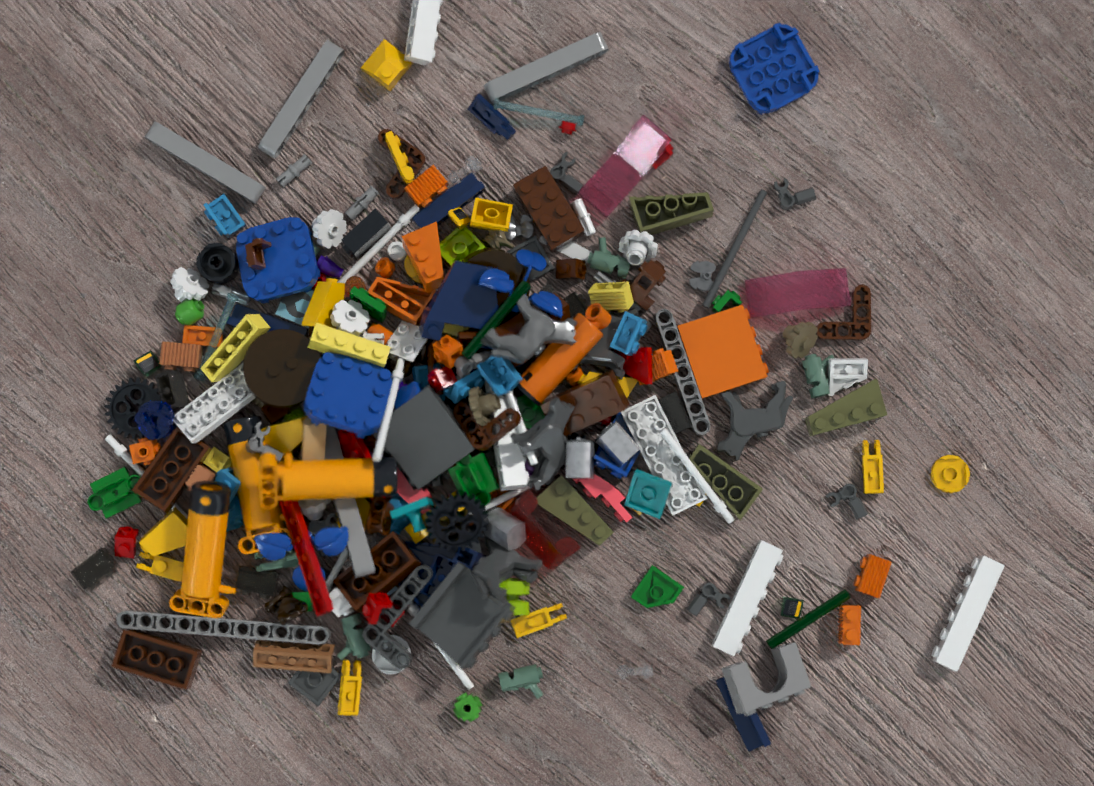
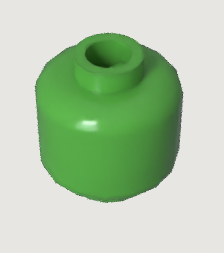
M194 298L192 300L185 299L176 306L175 316L181 324L193 325L203 318L204 304Z

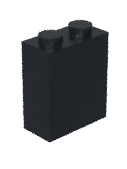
M374 209L341 239L344 244L342 248L350 258L355 256L359 260L391 227L385 218Z

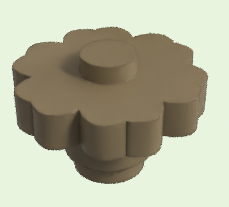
M802 321L797 325H788L784 329L783 338L788 346L786 352L794 359L797 357L803 358L808 355L810 348L815 346L818 338L816 335L818 328L813 323Z
M477 386L469 390V402L474 419L478 425L480 424L483 427L491 421V413L501 409V403L496 394L490 393L485 395L483 390Z

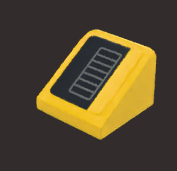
M460 207L448 211L449 218L461 230L471 221Z

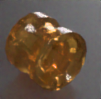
M352 276L345 283V288L349 294L354 286L358 289L363 288L366 290L365 283L360 277Z

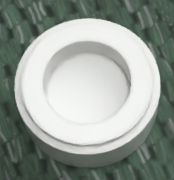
M395 241L388 246L387 252L392 260L401 261L406 257L402 242Z

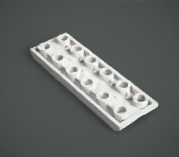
M244 362L171 417L191 443L199 442L255 399L245 382Z
M656 395L622 411L621 414L635 442L641 448L640 452L651 474L672 482L666 502L672 516L706 500L707 497L703 489L660 434V431L666 427L681 447Z

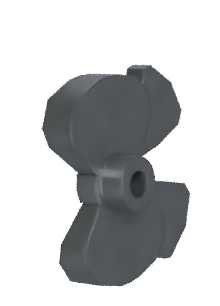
M523 214L520 225H516L513 216H511L508 232L504 231L506 239L512 241L517 236L530 239L534 232L532 219L528 215Z
M696 261L690 269L700 273V277L690 279V286L693 289L709 291L714 283L711 280V274L716 270V266L710 261L700 263Z

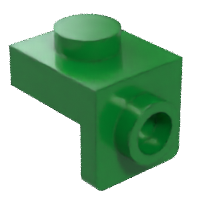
M727 290L722 297L718 295L712 302L714 307L711 310L714 313L720 312L728 301L732 302L735 306H739L742 303L741 297L736 292Z

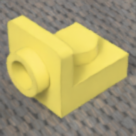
M215 447L212 448L203 462L215 472L229 467L232 468L230 457Z

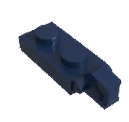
M481 94L476 95L468 110L493 134L502 135L507 140L513 137L516 130L510 125V122Z

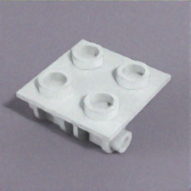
M401 321L386 343V346L391 347L389 357L394 361L402 358L413 362L428 338L421 337L419 326Z

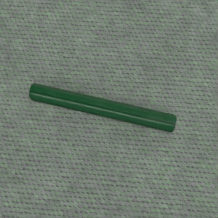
M522 281L466 346L462 351L463 356L471 359L482 346L481 339L492 328H497L517 305L519 299L528 292L531 286L526 281Z
M846 590L841 591L766 641L770 649H774L849 600V593Z

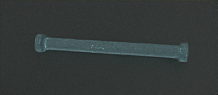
M499 98L494 100L493 109L495 110L500 108L577 123L578 126H583L584 115L581 114L576 116L499 101Z
M232 293L227 295L228 300L199 370L194 374V378L200 381H205L206 378L200 368L214 353L234 303L239 299L238 296Z

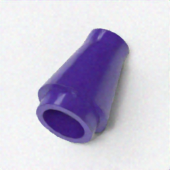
M321 255L317 261L320 273L336 279L340 278L344 269L340 268L328 256L324 257Z

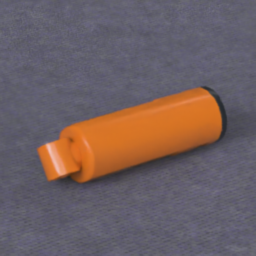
M599 303L591 304L586 309L585 316L577 313L572 318L577 321L574 328L576 334L573 337L577 342L573 346L549 343L520 375L523 380L517 387L537 406L544 402L603 337V333L599 329H604L610 324L611 315Z

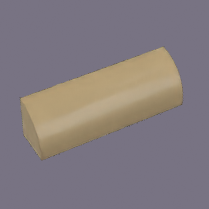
M307 417L303 421L301 460H325L327 425L319 423L316 426Z

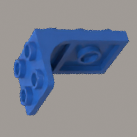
M619 412L613 423L617 421L634 440L621 412ZM599 446L593 456L594 465L602 470L605 467L611 470L610 474L618 479L626 478L640 450L619 468Z

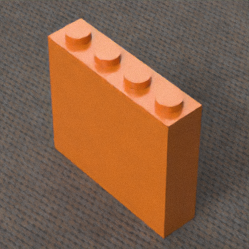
M743 304L677 326L702 399L767 378L769 370L766 362H762V349L759 344L756 345L754 339L756 332L753 326L750 327L748 321L750 314L747 308L744 309Z

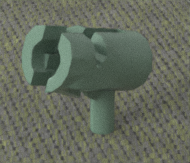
M598 238L599 251L590 252L587 263L590 264V268L612 274L613 270L617 269V276L626 279L630 263L626 258L618 254L616 256L611 255V252L607 250L606 238Z
M811 354L805 356V360L802 361L807 384L814 385L813 388L809 389L811 399L830 394L829 382L825 373L829 359H834L833 355H829L821 361V357Z
M293 548L291 551H286L284 558L272 560L270 563H263L255 567L258 572L296 567L299 561ZM256 552L254 555V560L264 558L260 552Z
M357 613L341 619L343 633L346 635L347 641L346 647L337 654L339 659L343 660L351 652L353 656L357 655L358 659L368 656V651L371 650V647L363 639L364 628H356L362 622L360 614Z
M536 664L514 669L513 678L509 676L508 671L498 673L502 692L516 691L524 687L525 689H530L537 699L543 695L536 685L543 678L541 667H537Z

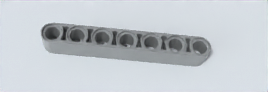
M598 32L487 82L483 87L492 104L498 103L607 53L609 48L601 32Z
M329 40L323 44L260 141L258 149L274 159L279 156L340 62L345 52L344 49Z
M154 121L145 135V138L151 143L254 204L257 203L266 189L257 181Z
M661 309L655 315V324L664 350H678L681 353V358L674 359V361L676 362L677 369H686L687 376L680 377L676 372L673 373V377L693 433L703 436L710 430V421L673 314L668 309ZM666 314L669 321L667 323L660 322L659 315ZM672 332L675 335V339L673 341L666 340L665 333ZM685 386L693 388L694 392L692 395L688 396L684 393L683 389ZM697 404L700 408L699 413H692L690 405ZM697 422H703L706 425L704 432L697 430Z

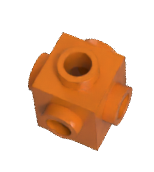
M448 334L433 344L435 360L444 364L449 369L454 367L457 358L463 356V346L457 339H453Z
M150 437L138 439L139 443L129 445L133 464L143 462L144 466L150 465L161 450V445L157 443V439L150 440Z

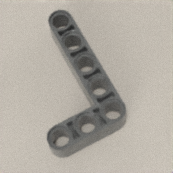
M428 565L417 567L390 598L392 603L395 599H400L403 607L397 609L393 604L392 608H382L377 624H369L363 631V639L398 669H405L411 664L412 654L388 634L387 631L433 577V570ZM420 569H425L428 572L427 579L419 577ZM407 584L415 586L414 594H409L406 591ZM382 614H387L390 617L389 624H384L381 621ZM369 629L377 631L376 639L369 637ZM384 642H390L392 644V650L390 652L384 650ZM402 654L407 657L406 664L399 663V655Z

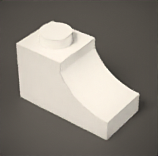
M338 587L329 593L334 608L333 612L338 618L342 615L347 617L354 611Z

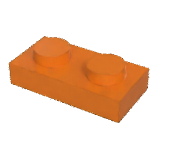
M184 325L182 343L219 347L222 344L224 329Z

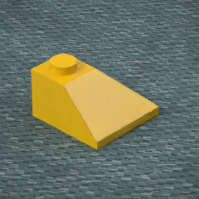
M384 39L362 65L361 69L391 91L412 66L413 62L405 61V55Z
M475 197L470 227L508 232L513 204Z

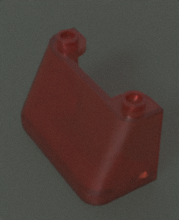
M527 489L506 511L525 523L526 540L524 543L538 559L542 560L544 566L549 569H556L581 547L571 537H563L556 543L531 515L538 502L536 496L530 489Z

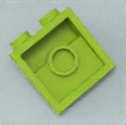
M466 226L462 230L457 227L440 242L441 256L450 267L455 260L462 261L470 253L486 248Z

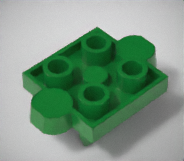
M469 453L456 462V466L447 469L460 495L462 496L467 491L468 497L474 494L475 500L479 498L481 504H489L491 501L490 492L500 488L484 453L474 457Z
M123 467L90 483L94 492L87 501L90 509L93 511L102 509L105 518L108 519L143 502L141 497L132 491L141 477L138 475L130 476L127 467Z

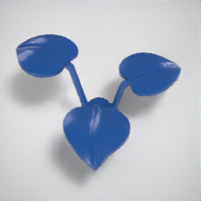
M521 249L516 253L517 261L521 265L528 267L523 281H527L531 269L543 271L546 268V260L541 254L526 249ZM494 268L485 271L479 281V285L488 286L501 292H509V296L513 292V280L509 279V275L499 269ZM540 291L539 294L533 293L528 297L529 301L531 300L535 306L561 319L562 303L556 295L547 291ZM516 305L511 311L520 312L518 310V305Z
M347 526L323 528L316 533L315 537L308 530L311 542L316 549L323 550V553L327 556L340 554L348 543L349 534ZM264 533L255 536L259 552L268 560H280L285 557L286 551H291L294 547L293 543L291 544V539L282 533ZM298 566L292 574L293 582L299 589L308 592L301 567ZM320 567L323 578L325 580V571L322 567Z

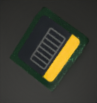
M152 351L133 360L145 377H148L162 367Z
M783 597L780 616L800 619L804 600Z

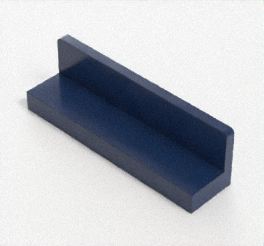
M470 173L412 218L419 228L436 221L438 227L449 218V210L458 207L462 209L474 200L475 197L485 192V186L473 173Z
M239 304L235 305L232 316H228L225 322L229 326L236 327L246 314H259L271 327L269 331L288 329L299 332L306 336L308 331L304 327Z
M724 676L717 679V686L747 751L750 752L758 747L771 745L757 711L748 716H745L744 713L737 714Z

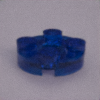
M146 402L135 415V422L140 432L149 440L165 438L174 428L172 426L173 419H175L174 412L165 402ZM153 416H158V424L153 423Z

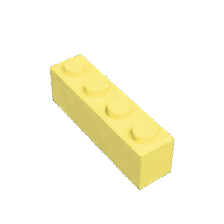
M246 314L200 369L211 382L220 381L243 361L250 345L259 336L268 332L271 327L259 314Z
M316 323L307 348L322 353L330 352L345 355L384 368L391 347Z

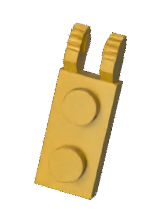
M392 131L385 134V141L402 179H404V183L410 184L415 176L413 169L407 166L409 162L405 152L401 153L399 146H401L398 136H394Z
M863 440V494L884 493L883 458L880 440H874L875 455H869L868 440Z
M140 552L139 556L153 560V564L150 567L137 563L136 568L182 582L184 562L161 555L152 556L149 553Z
M562 603L548 608L544 607L530 612L529 615H522L511 619L516 638L550 627L553 623L567 619L566 614H561L553 619L549 615V612L561 609L563 607Z
M344 660L342 663L338 715L358 716L362 682V664L360 660H355L353 663V675H350V661Z

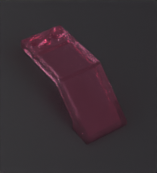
M643 115L634 124L613 155L582 187L578 194L607 219L644 178L673 139Z
M846 268L796 271L745 280L750 318L800 310L835 309L851 306Z

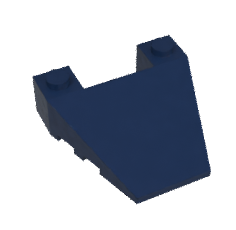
M455 260L442 280L441 286L435 291L429 305L423 310L419 326L421 337L440 341L445 323L477 328L479 332L498 310L496 290L488 286L479 285L483 273L493 269V267ZM482 344V346L480 347V348H485V349L494 350V349H492V348H490V347H488L487 345H484V344Z
M406 541L405 543L421 564L428 565L433 570V577L416 596L414 601L423 607L458 562L463 563L473 571L478 561L482 557L486 558V555L466 546L465 551L458 547V551L455 552L454 547H451L448 552L446 546L440 549L439 544ZM420 569L419 577L427 579L428 572L425 569ZM408 575V576H407L404 580H402L398 585L401 587V585L407 580V578H408L410 575ZM407 584L406 591L409 594H414L415 586Z

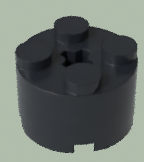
M211 243L206 245L197 256L198 271L209 282L226 284L236 278L239 270L238 258L227 246L221 243ZM219 260L221 264H219V267H216L214 264H217Z

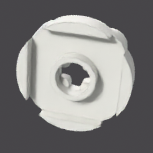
M391 635L411 653L406 640L400 636ZM384 642V650L390 652L392 644ZM373 648L372 660L381 672L397 674L404 670L394 667ZM402 654L399 655V663L406 664L407 657Z

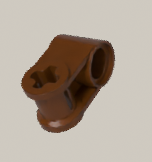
M375 497L370 503L369 514L365 523L367 534L381 533L382 535H388L390 532L392 521L390 511L394 510V506L383 497Z

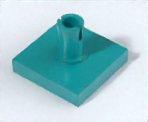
M636 469L624 506L660 519L671 490L672 482Z
M425 497L390 511L392 519L395 520L409 517L414 532L417 533L426 529L420 512L428 509L430 505L434 506L431 498Z

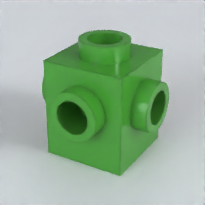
M465 692L456 698L457 701L454 704L455 708L453 710L458 719L462 718L463 721L468 719L471 722L479 717L478 713L482 710L480 708L482 703L477 695L474 696L473 693L468 695ZM467 704L471 706L469 712L464 710V706Z

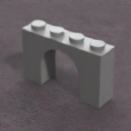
M796 642L786 643L771 649L778 670V681L773 690L768 693L762 692L756 687L746 661L721 668L737 714L744 713L745 716L754 714L757 708H769L773 706L772 702H784L789 699L788 696L804 694L805 689L811 687Z

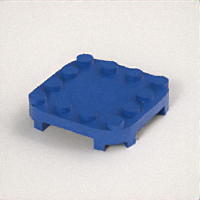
M781 23L774 24L773 27L743 43L737 44L729 57V66L748 103L759 114L774 112L807 95L818 82V65L815 66L795 27L792 28Z
M289 217L251 227L237 235L236 252L242 284L245 292L252 299L261 303H269V300L303 291L307 293L312 290L311 288L316 284L318 277L320 278V270L317 266L311 236L313 233L300 218ZM256 238H263L265 241L271 242L272 247L263 250L266 268L262 270L249 267L246 261L245 245L251 243Z
M326 352L316 364L305 398L303 411L312 420L311 423L316 426L322 423L356 433V438H364L367 435H371L379 430L392 385L391 372L375 364L341 354Z

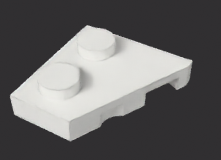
M829 359L828 382L830 394L828 396H833L835 392L843 388L847 389L854 383L867 379L868 359Z

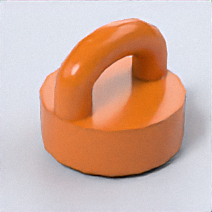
M388 257L381 258L375 265V272L385 279L391 277L395 271V264Z
M578 366L565 379L572 387L579 385L577 383L584 372Z

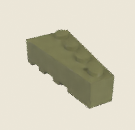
M708 192L687 193L683 195L669 194L655 197L653 195L637 198L636 196L629 197V206L637 230L640 233L646 231L650 235H654L713 217L714 209Z
M877 378L804 418L809 436L887 416Z
M698 443L688 458L741 521L763 488Z
M562 475L533 500L535 504L599 546L614 533Z

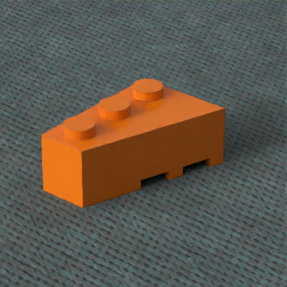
M436 221L402 236L403 248L426 293L438 289L444 279Z
M376 277L367 292L372 298L381 299L385 306H387L388 312L405 322L417 326L421 321L423 310L429 305L436 290L426 293L425 289L419 288V286L406 285L398 281Z

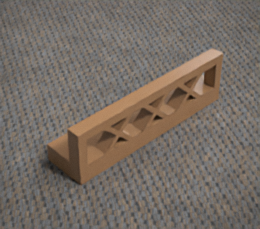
M257 639L253 649V667L331 673L335 645Z

